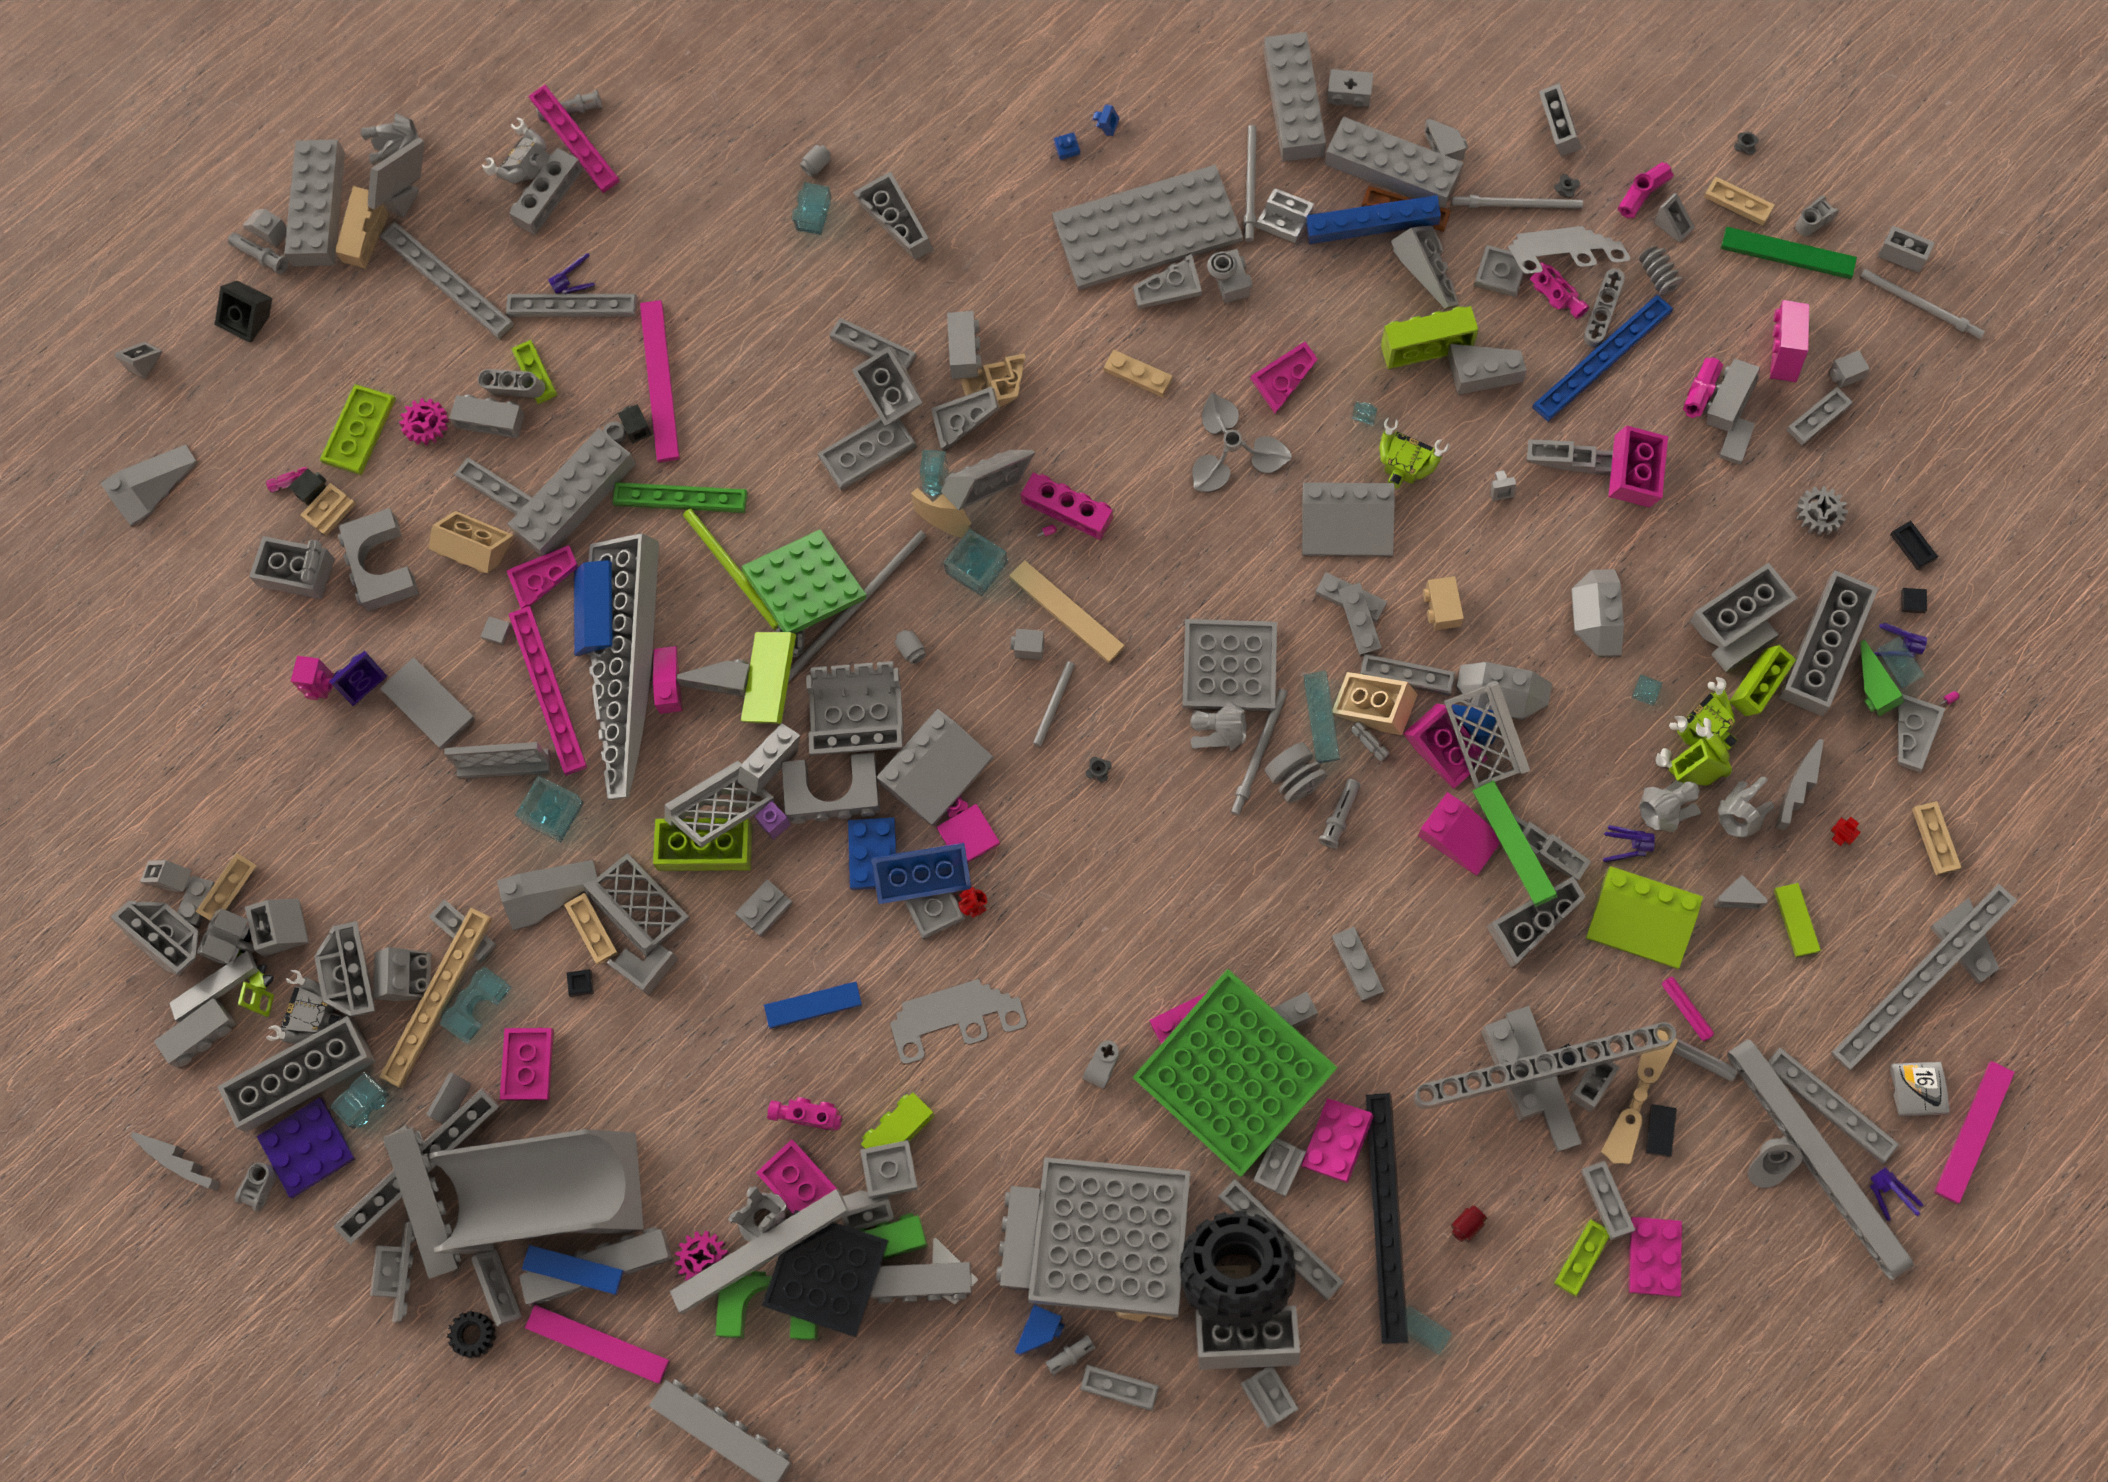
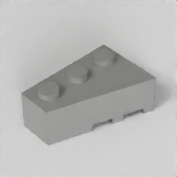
M1450 344L1447 357L1458 395L1523 382L1526 367L1520 350Z

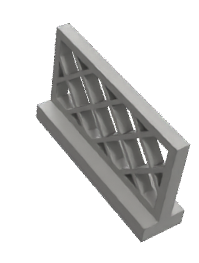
M1497 681L1487 683L1484 687L1444 701L1475 788H1479L1493 780L1496 782L1518 773L1523 774L1530 771L1500 684ZM1486 692L1488 702L1485 708L1474 705L1473 702L1476 696ZM1462 702L1468 705L1462 717L1453 713L1452 704ZM1490 705H1491V708H1492L1493 713L1490 712V711H1488ZM1471 707L1483 712L1477 724L1466 719ZM1486 713L1496 719L1493 730L1481 726ZM1455 718L1460 720L1459 724H1457ZM1464 722L1475 726L1470 739L1460 733ZM1497 728H1499L1501 734L1496 733ZM1479 729L1491 733L1485 745L1474 741ZM1494 735L1503 739L1504 744L1500 752L1489 748ZM1463 739L1466 740V741H1468L1466 747H1465V744H1464ZM1471 744L1483 748L1478 760L1468 755ZM1505 749L1507 750L1508 756L1503 754ZM1487 750L1498 755L1493 767L1481 762ZM1501 757L1510 760L1513 769L1505 772L1496 768ZM1471 761L1474 762V763H1476L1475 766H1474V769H1473V766H1472ZM1479 765L1491 770L1488 777L1480 781L1477 780L1475 774Z
M538 742L444 748V755L457 768V777L459 779L550 773V750L542 749Z
M736 761L665 804V821L670 826L673 824L678 826L694 842L703 847L762 810L771 801L774 802V797L763 788L757 794L748 789L735 788V786L739 785L738 776L741 765L739 761ZM722 794H731V800L717 798ZM734 795H748L747 801L734 800ZM751 796H761L763 800L755 802L750 801ZM704 805H713L712 811H702L699 809ZM716 806H730L729 812L716 811ZM733 807H746V810L742 813L732 812ZM687 816L695 817L694 822H683L682 819ZM698 817L711 818V823H697ZM724 818L728 819V822L725 824H714V819ZM696 829L710 830V833L701 838L696 833Z
M628 853L594 881L590 879L583 885L586 895L646 958L657 945L689 920V916ZM627 862L633 867V875L619 874L620 868ZM606 879H616L615 890L604 889L600 884ZM619 879L632 880L631 890H618ZM635 880H646L649 883L648 891L635 890ZM617 895H631L630 906L619 905L617 903ZM634 895L647 896V906H633ZM651 896H661L664 899L663 907L650 906ZM633 911H646L645 922L634 921L632 918ZM649 911L663 912L662 922H649ZM666 912H676L681 917L675 923L665 922ZM648 927H661V934L653 940L647 934Z

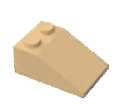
M1347 672L1331 713L1356 723L1360 721L1365 726L1381 732L1402 735L1418 694L1405 681Z

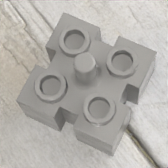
M222 908L216 910L199 944L196 955L224 965L235 960L239 949L252 953L254 950L253 944L241 940L245 938L249 930V926L246 925L248 919Z

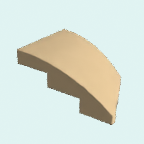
M1025 354L1005 357L1003 362L983 365L982 370H978V377L960 378L965 396L993 387L996 392L999 408L1017 399Z
M918 488L911 493L915 512L933 526L963 539L975 541L979 537L969 527L971 522L966 516L964 509L958 510L944 494L932 502Z

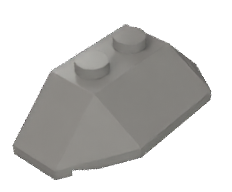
M1615 569L1591 570L1571 589L1574 633L1593 650L1597 657H1621L1624 620L1620 580Z
M1489 662L1460 666L1456 686L1458 691L1465 694L1484 687L1487 683L1497 681L1500 684L1511 718L1523 720L1547 707L1549 704L1552 683L1533 671ZM1486 692L1477 695L1473 704L1484 709L1488 702Z
M128 901L111 916V919L132 943L165 971L179 975L196 959L198 930L166 903Z
M355 921L333 926L314 956L322 1000L325 1004L350 1017L375 1012L373 992L358 923Z

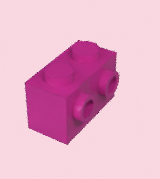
M297 656L291 682L307 699H327L328 693L333 688V685L329 682L333 678L332 671L319 658Z

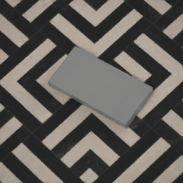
M415 139L371 168L368 207L375 210L421 178L425 140Z
M879 417L817 454L839 489L843 490L916 447V443L900 419L885 426Z
M414 657L380 687L441 750L475 719Z

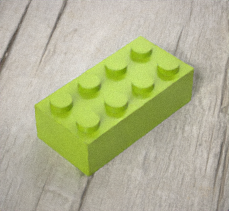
M1459 306L1451 311H1437L1429 316H1415L1407 321H1394L1384 326L1381 348L1387 368L1391 369L1447 356L1450 344L1474 346L1478 326L1472 307Z
M683 818L682 821L694 822V818ZM698 818L697 823H711V818ZM724 818L714 819V824H725L728 822V819ZM748 818L703 847H700L675 824L670 826L665 819H655L653 865L658 871L751 870L753 825ZM696 829V833L702 838L710 833V830Z

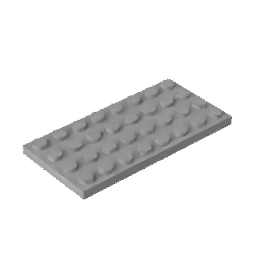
M1216 165L1052 213L1055 227L1078 290L1185 259L1190 254L1195 256L1243 241L1241 230Z

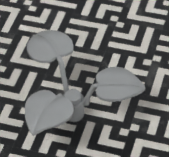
M1211 393L1203 408L1202 422L1205 429L1211 434H1218L1223 431L1225 434V448L1219 461L1213 455H1204L1197 459L1192 471L1194 489L1201 492H1212L1222 488L1230 478L1229 467L1222 463L1229 451L1236 452L1240 447H1244L1249 453L1253 454L1252 465L1262 473L1277 471L1291 460L1292 455L1283 443L1268 436L1257 438L1254 442V449H1251L1245 441H1242L1241 434L1238 431L1227 430L1233 428L1238 422L1239 413L1236 406L1217 394Z

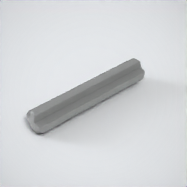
M1677 1039L1678 1042L1673 1050L1674 1053L1729 1081L1735 1079L1738 1073L1737 1068Z

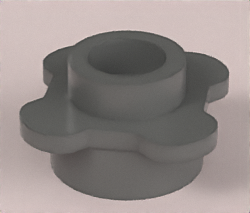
M1751 132L1739 133L1737 136L1738 142L1735 144L1734 149L1738 152L1743 151L1753 155L1756 151L1755 145L1759 142L1758 137Z
M1562 174L1559 183L1555 185L1554 189L1562 197L1571 198L1575 194V189L1580 186V181L1570 178L1567 174Z
M1092 757L1089 769L1086 770V776L1089 779H1099L1100 782L1107 781L1108 770L1112 768L1111 762Z

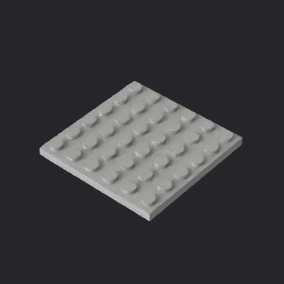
M1044 1157L1028 1303L1178 1318L1181 1289L1180 1260L1185 1241L1190 1171Z

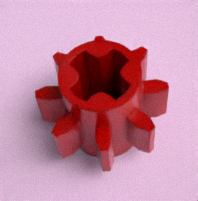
M1851 816L1847 821L1841 817L1830 830L1835 834L1832 840L1839 846L1844 842L1850 846L1861 833L1857 829L1860 823Z
M972 887L959 894L962 898L959 901V909L964 915H971L974 918L987 910L984 907L987 903V897L983 891L975 890Z

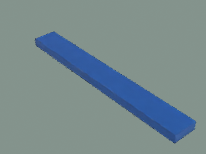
M1657 294L1538 399L1532 408L1549 422L1672 313L1673 308Z

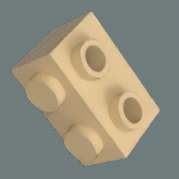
M1455 576L1428 580L1426 588L1423 589L1424 601L1429 603L1430 610H1427L1428 622L1433 623L1434 631L1461 627L1464 617Z

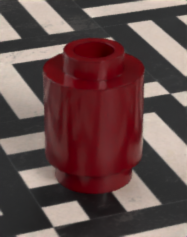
M1472 1205L1470 1208H1466L1451 1224L1453 1229L1451 1233L1460 1242L1464 1240L1470 1242L1485 1226L1484 1222L1487 1220V1217L1479 1208Z

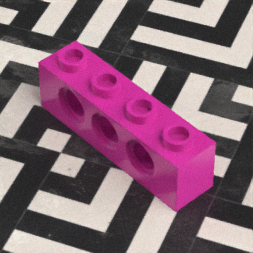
M1033 472L1020 494L1022 504L1098 540L1102 539L1113 519V509L1108 504L1093 501L1087 494L1082 492L1076 493L1066 484H1057L1044 474L1038 475ZM1045 493L1053 494L1050 498H1046L1043 495ZM1065 502L1073 503L1070 507L1063 506ZM1086 511H1090L1093 513L1091 516L1088 517L1082 515Z

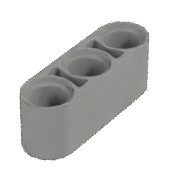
M486 369L478 376L479 385L493 395L537 398L545 391L544 382L531 372Z
M1766 620L1726 648L1718 647L1711 655L1727 673L1771 644L1779 637V634Z

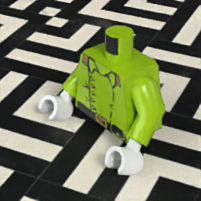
M1388 417L1384 422L1386 431L1382 434L1379 451L1381 462L1385 465L1384 471L1391 475L1387 483H1394V488L1398 489L1403 481L1413 484L1416 479H1423L1432 474L1442 459L1441 454L1447 452L1450 445L1447 444L1445 449L1441 450L1439 444L1442 439L1437 440L1434 447L1400 432L1395 431L1393 434V430L1398 426V421L1396 419L1395 426L1390 428L1387 425Z
M1716 677L1717 686L1714 682L1708 683V688L1715 691V693L1711 692L1686 718L1684 716H1675L1678 724H1669L1670 729L1677 730V733L1686 745L1693 746L1702 738L1707 739L1706 736H1699L1696 732L1697 722L1701 727H1705L1703 723L1704 718H1708L1711 721V732L1717 734L1727 750H1730L1738 741L1728 732L1734 725L1735 720L1729 698L1724 690L1726 688V681L1723 678Z
M1704 718L1703 723L1705 727H1701L1698 722L1696 726L1697 734L1702 737L1706 736L1707 739L1702 738L1673 761L1670 760L1672 756L1671 751L1666 748L1662 749L1661 754H1657L1656 764L1660 767L1667 766L1669 768L1668 771L1676 777L1678 782L1685 783L1690 781L1698 785L1707 786L1721 776L1728 777L1732 772V767L1729 763L1730 755L1717 734L1711 732L1712 724L1708 718Z

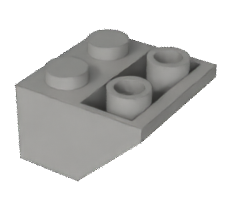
M299 899L265 900L245 907L254 951L263 957L309 943Z
M387 947L375 952L373 999L387 1001L421 1000L431 982V952Z

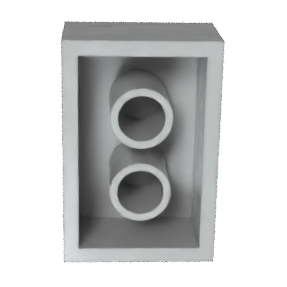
M263 536L249 577L258 587L322 599L335 558L326 548H321V552L318 553L320 556L317 570L314 572V582L312 584L304 583L300 578L302 571L305 570L303 569L306 551H309L307 549L308 545Z

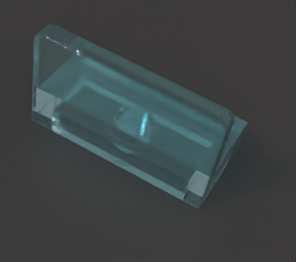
M1900 636L1877 648L1902 688L1925 676Z

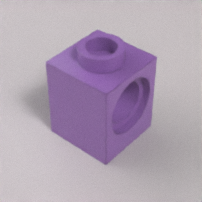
M772 801L754 816L758 824L773 840L791 825L788 818Z

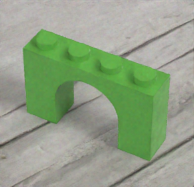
M752 1271L751 1276H744L719 1292L716 1336L720 1338H744L748 1303L755 1294L768 1289L772 1276H766V1272ZM791 1316L790 1338L793 1340H818L819 1325Z

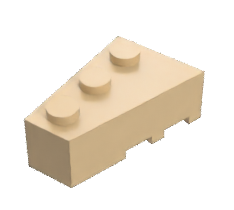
M353 186L335 252L341 262L366 269L389 213L384 204L375 210L368 207L369 190Z

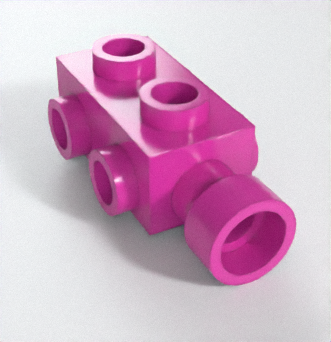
M1544 262L1540 263L1543 270L1534 273L1530 278L1534 283V288L1538 292L1545 294L1549 299L1548 302L1554 308H1569L1571 310L1570 314L1575 319L1581 318L1589 310V306L1583 300L1580 301L1578 299L1579 294L1576 292V289L1569 285L1559 271L1555 270L1551 265H1545Z
M797 1097L796 1101L789 1100L788 1106L782 1105V1102L771 1100L767 1113L768 1120H787L789 1123L821 1128L823 1130H840L842 1116L839 1115L838 1109L834 1108V1104L828 1102H820V1105L811 1104L810 1099Z

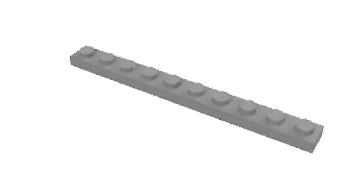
M2000 884L1995 886L1830 1054L1848 1071L1851 1070L2018 900Z

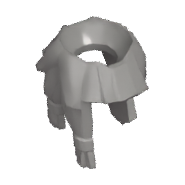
M395 113L394 122L391 124L361 129L363 139L372 138V146H374V149L379 150L377 153L372 152L369 154V160L372 165L382 162L418 138L413 120L398 113Z
M1228 701L1218 713L1194 710L1191 718V727L1195 731L1199 732L1207 729L1216 731L1209 737L1193 736L1191 739L1192 748L1228 746L1230 751L1244 743L1247 728L1245 710L1237 706L1233 701Z
M1760 777L1747 789L1745 788L1748 783L1744 781L1738 782L1727 798L1719 801V822L1728 834L1734 837L1745 838L1760 831L1764 823L1763 819L1774 808V804L1772 801H1769L1755 809L1748 802L1767 782L1768 779L1766 777ZM1732 815L1744 818L1746 821L1742 824L1738 823Z
M1675 780L1665 789L1653 786L1645 788L1639 808L1641 817L1645 820L1646 825L1654 830L1674 833L1680 821L1701 814L1696 803L1680 809L1686 802L1697 801L1700 792L1698 785L1690 781L1683 784Z
M756 1186L750 1187L747 1190V1206L732 1212L728 1219L730 1223L738 1224L740 1233L749 1242L785 1220L784 1211L787 1207L778 1194L774 1195L771 1192L769 1194L765 1192L760 1193ZM760 1209L769 1210L771 1213L757 1227L754 1223L756 1212Z

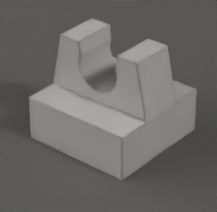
M1505 471L1495 472L1496 480L1492 481L1490 491L1492 501L1514 497L1516 490L1514 477L1507 478Z

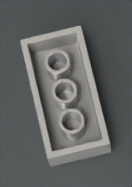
M1286 1306L1277 1315L1273 1314L1272 1320L1262 1325L1258 1323L1252 1324V1328L1240 1329V1326L1233 1325L1230 1326V1329L1220 1327L1217 1321H1207L1196 1310L1199 1370L1300 1365L1296 1306Z

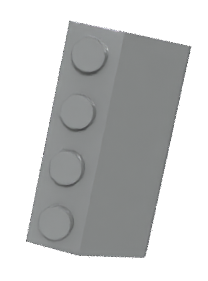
M1008 450L1001 454L997 453L990 459H983L976 465L967 466L960 472L949 474L944 481L945 484L941 492L958 510L1018 484L1035 452L1033 450Z
M1767 563L1695 611L1690 622L1705 640L1724 649L1796 601L1798 597L1770 563Z

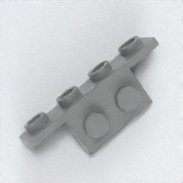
M406 1222L403 1225L401 1247L376 1246L370 1296L395 1298L392 1323L401 1322L407 1313V1303H404L405 1293L409 1292L410 1278H407L408 1268H411L413 1262V1253H410V1245L415 1241L411 1222Z

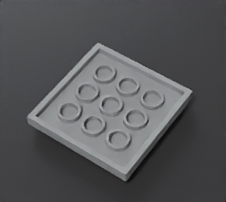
M1185 619L1183 708L1221 710L1228 701H1233L1237 706L1247 711L1275 710L1277 622Z

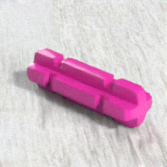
M303 467L297 469L298 472L291 471L277 476L276 480L275 478L267 480L268 490L275 492L280 490V487L282 489L288 487L307 468Z

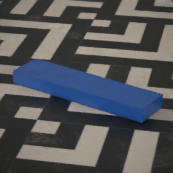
M852 982L765 1004L764 1008L769 1029L859 1007L862 1006L858 984L857 982Z
M532 1245L528 1247L522 1270L614 1295L618 1293L624 1270Z

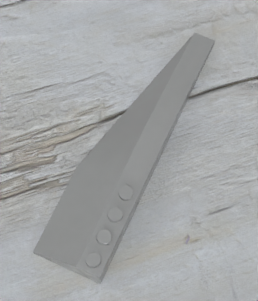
M643 533L597 542L589 546L588 562L606 560L612 562V646L587 653V655L591 656L592 666L589 669L590 675L594 678L592 691L596 719L600 721L601 730H598L599 739L603 742L604 751L601 752L602 760L606 763L604 776L607 798L609 800L629 798L639 756L649 694L659 541Z

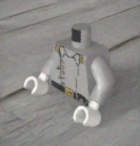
M517 118L521 124L519 127H515L513 124L511 126L517 134H524V137H521L499 168L496 167L492 158H486L489 166L482 165L487 175L496 173L497 177L515 184L520 181L533 179L541 168L546 165L550 155L546 152L545 140L531 128L528 129L521 118Z
M290 970L297 974L296 981H291L286 978V981L290 984L298 983L299 987L295 986L281 1027L273 1025L268 1028L275 1030L277 1036H267L266 1038L269 1041H275L280 1038L283 1042L297 1044L343 1019V1016L335 1014V1008L323 1002L319 983L308 977L302 978L301 973L297 970Z

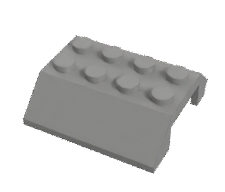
M893 661L877 662V670L873 669V663L854 664L855 672H851L850 664L831 666L832 673L829 674L827 666L811 667V675H806L810 701V755L903 748L904 730L899 668H894Z

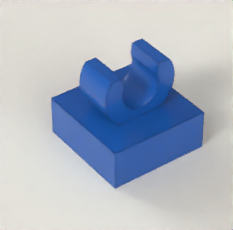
M1105 105L1103 111H1096L1092 118L1093 121H1098L1096 126L1102 128L1105 135L1108 136L1114 135L1120 119L1113 105Z
M1074 132L1054 138V144L1060 160L1080 155V148Z

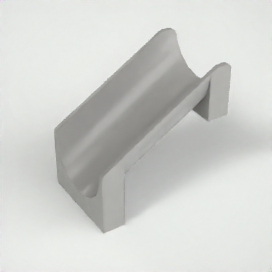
M584 1129L444 1150L429 1154V1161L441 1167L451 1178L457 1191L459 1202L457 1225L445 1242L434 1247V1253L480 1254L494 1250L493 1243L568 1232L628 1234L644 1230L636 1133Z

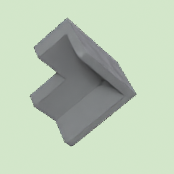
M659 944L644 962L625 948L615 962L610 959L607 963L617 973L649 996L678 958L672 951H668Z

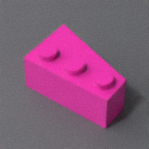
M1782 300L1780 308L1775 309L1773 322H1776L1773 329L1774 343L1770 379L1797 382L1808 353L1809 304Z

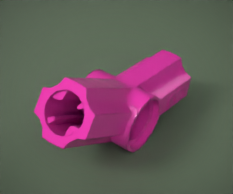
M1661 162L1648 172L1638 174L1617 209L1621 215L1626 218H1634L1649 195L1673 178L1674 174L1671 167L1667 163Z
M1714 357L1705 358L1699 374L1694 378L1687 394L1688 397L1683 407L1686 416L1695 418L1702 415L1722 371L1723 364L1719 359Z

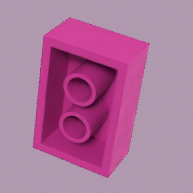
M1627 425L1615 435L1608 497L1649 508L1662 499L1668 436Z

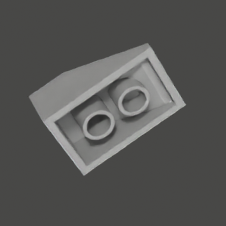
M889 346L852 369L885 426L890 425L923 404L905 366L896 351Z

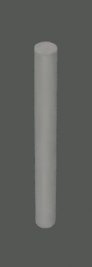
M1066 662L1033 741V744L1041 747L1073 672L1075 664L1072 662Z

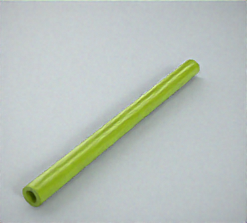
M692 509L686 510L683 513V517L773 630H777L778 623L746 576Z

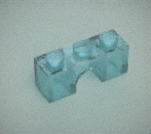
M485 966L475 972L470 985L458 994L456 1003L452 1008H448L443 1013L442 1021L439 1023L466 1044L470 1042L482 1026L473 1017L474 1006L482 1000L491 1001L497 1006L511 989L507 982Z

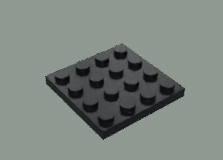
M832 1222L779 1255L762 1306L857 1338L889 1240Z

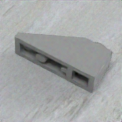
M738 659L734 660V662L724 661L677 674L676 679L680 686L745 697L750 665L746 661Z

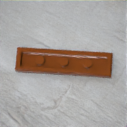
M1368 186L1361 207L1412 198ZM1439 207L1440 221L1439 224L1433 225V228L1444 232L1451 210Z

